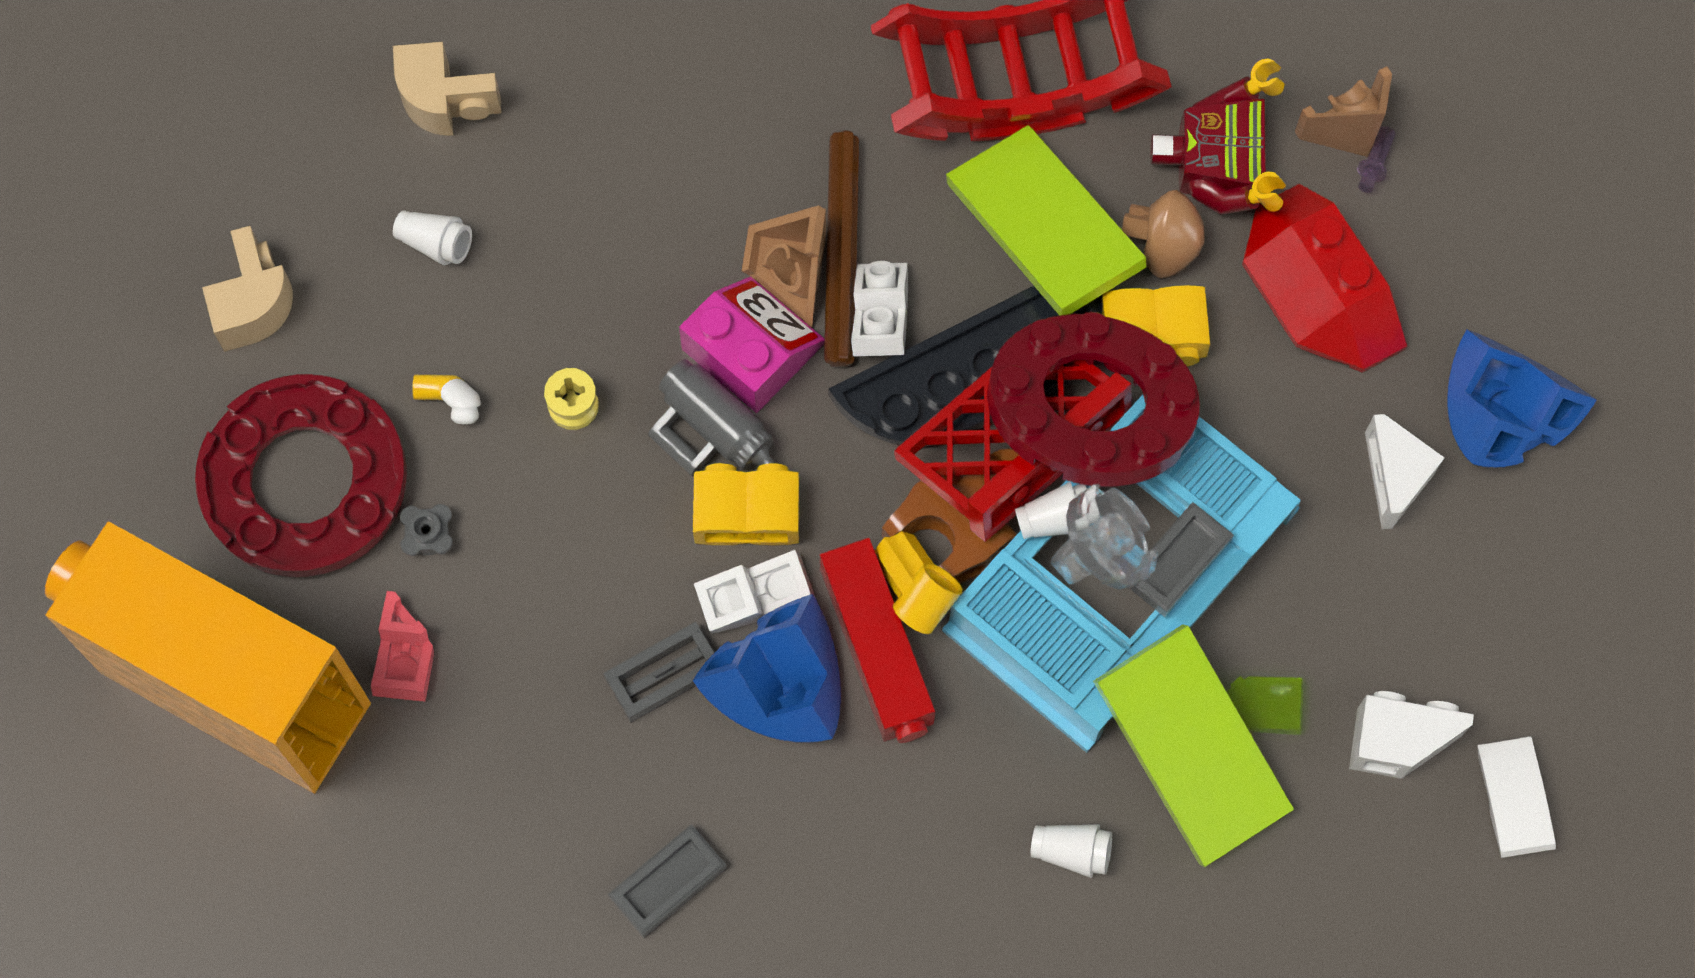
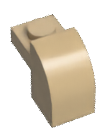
M443 42L393 46L394 75L403 106L412 121L422 129L434 134L450 136L453 135V117L480 120L486 118L489 114L502 113L501 97L495 73L450 77L449 62Z
M251 226L231 231L242 276L202 287L213 332L224 352L260 342L271 336L283 325L292 306V285L283 266L275 267L268 242L258 243Z

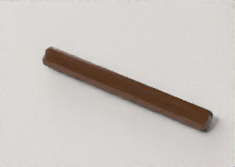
M847 130L834 132L829 139L824 360L831 367L835 368L851 366L854 362L851 338L855 316L853 293L857 260L859 138L852 131Z

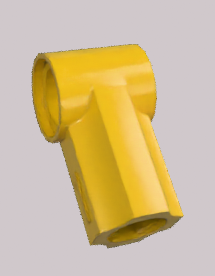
M900 531L894 536L884 537L874 551L878 557L884 577L898 597L893 604V609L898 617L914 630L923 634H931L962 594L963 589L949 572L932 562L915 535Z

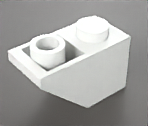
M1378 691L1374 693V696L1366 695L1357 708L1349 769L1402 779L1460 739L1473 725L1474 714L1459 712L1457 705L1444 701L1427 702L1426 706L1406 702L1405 696L1395 692Z

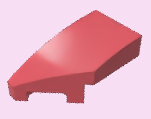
M387 591L378 629L381 641L371 682L372 694L376 697L425 702L434 657L433 645L428 639L426 628L419 620L416 622L402 605L401 598L396 592Z

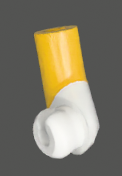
M414 374V400H443L448 406L452 407L451 419L457 424H472L478 420L479 412L477 407L481 405L479 394L462 378L456 375Z

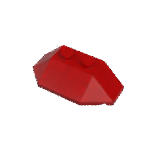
M1297 184L1278 194L1283 200V205L1279 210L1275 212L1269 211L1262 204H1259L1255 210L1242 266L1295 347L1331 361L1350 365L1349 368L1362 373L1407 348L1390 286L1334 202L1301 184Z

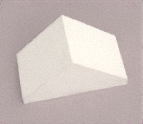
M1385 414L1373 416L1365 431L1381 528L1383 530L1394 527L1434 476L1444 457Z

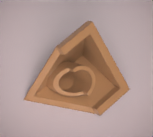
M1386 66L1378 70L1371 89L1361 79L1346 93L1338 97L1328 96L1327 99L1333 108L1325 113H1315L1311 105L1303 109L1295 129L1298 138L1307 142L1368 157L1386 115L1392 73Z
M818 205L749 225L741 271L755 279L811 328L813 327L826 242V209Z

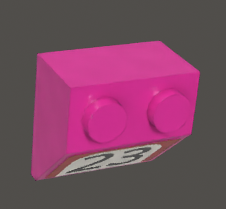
M751 276L714 291L679 326L682 350L756 414L824 345V338Z

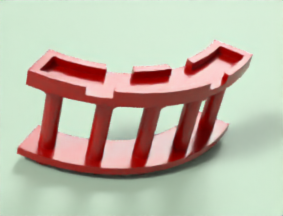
M1042 0L1021 6L1002 5L988 11L971 12L934 10L907 3L892 8L887 16L871 25L872 35L900 41L913 98L909 100L908 105L891 114L895 133L910 137L945 141L948 138L947 132H969L971 141L1002 140L1027 125L1036 134H1041L1086 123L1085 113L1109 105L1112 106L1114 113L1146 101L1172 88L1166 69L1139 59L1125 7V2L1129 0ZM1106 11L1120 65L1110 73L1087 80L1073 23ZM1054 29L1068 86L1063 89L1036 94L1031 89L1019 37ZM999 41L1013 98L983 100L978 98L965 44ZM921 44L945 45L958 99L932 93Z

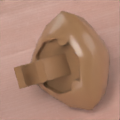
M1178 190L1168 191L1150 207L1131 204L1129 214L1126 213L1124 215L1122 231L1127 236L1147 240L1144 248L1146 265L1152 274L1159 279L1172 277L1185 269L1199 256L1205 243L1204 222L1197 208L1186 195Z

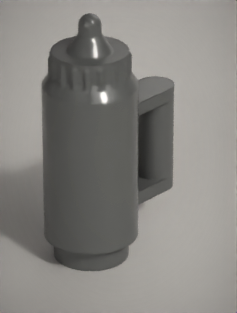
M684 359L667 372L660 382L659 390L665 394L664 401L670 408L650 429L648 436L693 477L694 472L701 471L717 452L727 461L735 462L741 469L745 470L755 465L775 463L769 454L774 440L764 429L763 423L700 364L693 365L687 359ZM680 416L708 442L699 454L670 428Z

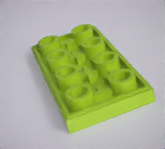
M1029 125L946 174L947 185L1059 315H1069L1146 268L1145 255Z
M1180 625L1093 680L1199 865L1208 866L1294 810L1188 625Z

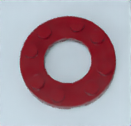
M1097 312L1059 315L1041 319L1016 332L998 352L992 366L987 390L988 407L993 423L1004 441L1019 456L1032 465L1038 460L1049 467L1064 472L1063 480L1100 487L1124 486L1143 482L1172 467L1180 459L1182 451L1193 438L1200 410L1199 393L1194 378L1172 346L1164 343L1140 327L1125 321L1105 317ZM1074 360H1085L1090 365L1093 364L1094 360L1103 362L1110 371L1121 375H1130L1134 379V386H1139L1143 392L1145 409L1143 414L1129 426L1115 431H1092L1072 425L1057 415L1046 400L1043 385L1046 377L1053 370H1059L1060 365Z
M296 374L271 379L256 385L235 398L226 406L228 411L218 421L212 432L207 431L198 453L195 472L196 494L201 512L209 528L220 543L240 561L255 569L278 576L308 577L329 573L345 567L369 552L382 539L400 510L405 494L407 468L403 446L398 433L382 407L374 399L371 400L363 393L350 387L347 382L314 374ZM296 430H316L334 437L348 451L353 464L352 485L347 495L342 498L339 506L331 514L311 523H286L271 517L258 505L252 490L253 468L261 452L276 438Z

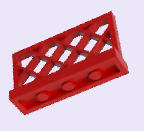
M1085 360L1066 363L1068 366L1060 365L1059 370H1053L1046 377V380H1058V397H1046L1047 402L1053 410H1058L1060 417L1072 425L1092 431H1110L1132 407L1131 383L1117 372L1109 377L1093 364L1088 365ZM992 367L894 450L895 459L969 519L970 530L984 542L1016 515V508L1023 507L1034 500L1064 473L1038 460L1032 465L1019 455L1013 460L991 461V443H1006L998 430H990L987 390ZM1086 379L1096 387L1087 396L1064 397V380ZM963 413H984V430L954 431V420ZM984 443V461L953 462L954 444ZM947 444V462L924 463L915 455L925 445ZM984 474V485L969 499L953 487V475ZM941 476H947V481Z

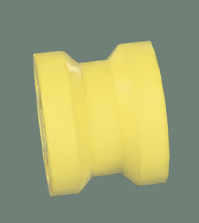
M565 368L555 372L548 379L545 385L544 397L551 419L558 426L567 430H578L588 426L595 419L599 408L596 388L592 378L586 372L577 368Z

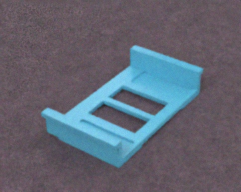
M1143 394L1110 431L1133 424L1143 414L1145 409ZM1200 416L1193 438L1182 451L1180 459L1165 472L1136 484L1178 518L1194 502L1230 531L1234 537L1166 617L1155 610L1134 635L1128 638L1033 559L1053 536L1023 539L1022 532L1020 531L951 607L949 621L942 628V632L1086 753L1100 739L1105 725L1113 717L1093 680L1180 625H1188L1191 628L1282 523L1287 525L1300 509L1298 505L1301 500L1280 484L1276 477ZM1066 480L1061 486H1063L1064 484H1066V483H1068V482H1070V481H1067V480ZM1071 482L1072 486L1079 485L1078 483ZM1086 485L1088 494L1090 495L1098 486ZM1096 519L1097 524L1084 527L1085 533L1131 571L1144 558L1098 519Z

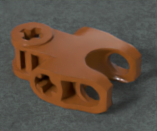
M1012 449L997 450L991 454V461L1013 460L1018 454ZM984 474L953 475V487L968 499L984 485ZM941 476L947 481V476ZM921 480L913 486L903 503L882 526L881 534L884 538L894 536L900 531L910 534L928 529L940 532L949 540L953 552L939 567L949 572L960 585L978 577L1000 551L1017 535L1011 526L1006 523L991 538L984 542L970 530L969 519Z

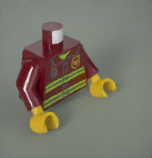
M1262 59L1253 66L1251 78L1246 76L1194 103L1192 107L1185 109L1179 127V135L1152 134L1150 147L1151 165H1179V191L1191 195L1193 199L1219 215L1256 209L1260 203L1269 211L1275 212L1279 210L1283 205V200L1278 194L1271 192L1275 189H1284L1286 184L1276 173L1266 172L1265 99H1258L1261 91L1269 96H1277L1283 92L1285 83L1279 78H1272L1266 82L1269 75L1280 71L1281 67L1272 59Z

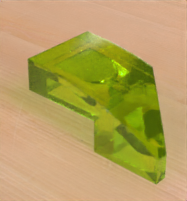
M1239 676L1230 684L1231 688L1227 691V694L1250 732L1301 735L1304 685L1302 678L1248 676L1244 680Z

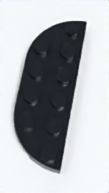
M1032 286L906 349L904 355H894L828 388V396L837 409L859 429L878 439L901 445L993 366L1001 347L1016 332L1037 320L1059 316V314L1035 286ZM1102 295L1071 314H1085L1087 312L1102 314ZM1045 380L1043 385L1045 396L1058 390V380ZM1064 380V385L1072 380ZM963 413L954 420V431L979 430L984 427V413ZM990 415V424H991V423H993V420H992L991 415Z

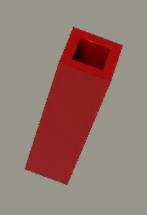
M870 538L820 554L822 577L883 741L897 738L898 743H906L924 736L928 733L927 727L934 725L935 709L902 622L893 609L894 601Z

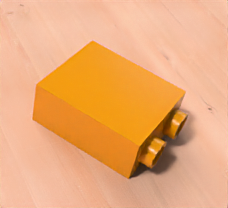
M109 521L92 546L81 540L69 545L58 557L48 575L45 595L53 601V604L45 616L101 674L314 794L371 705L367 695L335 646Z

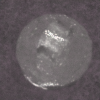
M1100 484L1092 485L1069 502L1066 521L1070 539L1055 553L1051 564L1069 584H1074L1092 573L1105 585L1118 590L1131 589L1146 580L1155 571L1158 557L1157 549L1154 547L1148 551L1147 542L1143 535L1150 530V526L1136 504L1122 491L1112 487L1104 492L1099 489Z

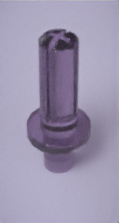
M1384 126L1379 129L1368 159L1359 162L1357 171L1361 176L1358 188L1362 192H1372L1375 182L1383 181L1387 175L1384 163L1396 135L1393 129L1389 131L1390 127Z

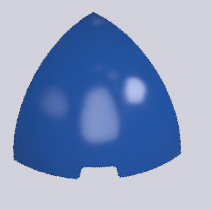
M1466 329L1455 353L1447 395L1450 426L1460 450L1472 464L1493 468L1524 462L1523 453L1541 443H1547L1551 446L1557 445L1581 423L1597 401L1590 394L1549 368L1499 342Z
M813 594L791 601L760 617L757 620L758 628L756 631L748 634L744 640L734 643L727 641L704 663L693 679L699 691L714 707L734 722L753 732L791 742H819L830 740L834 737L841 704L839 666L829 627Z

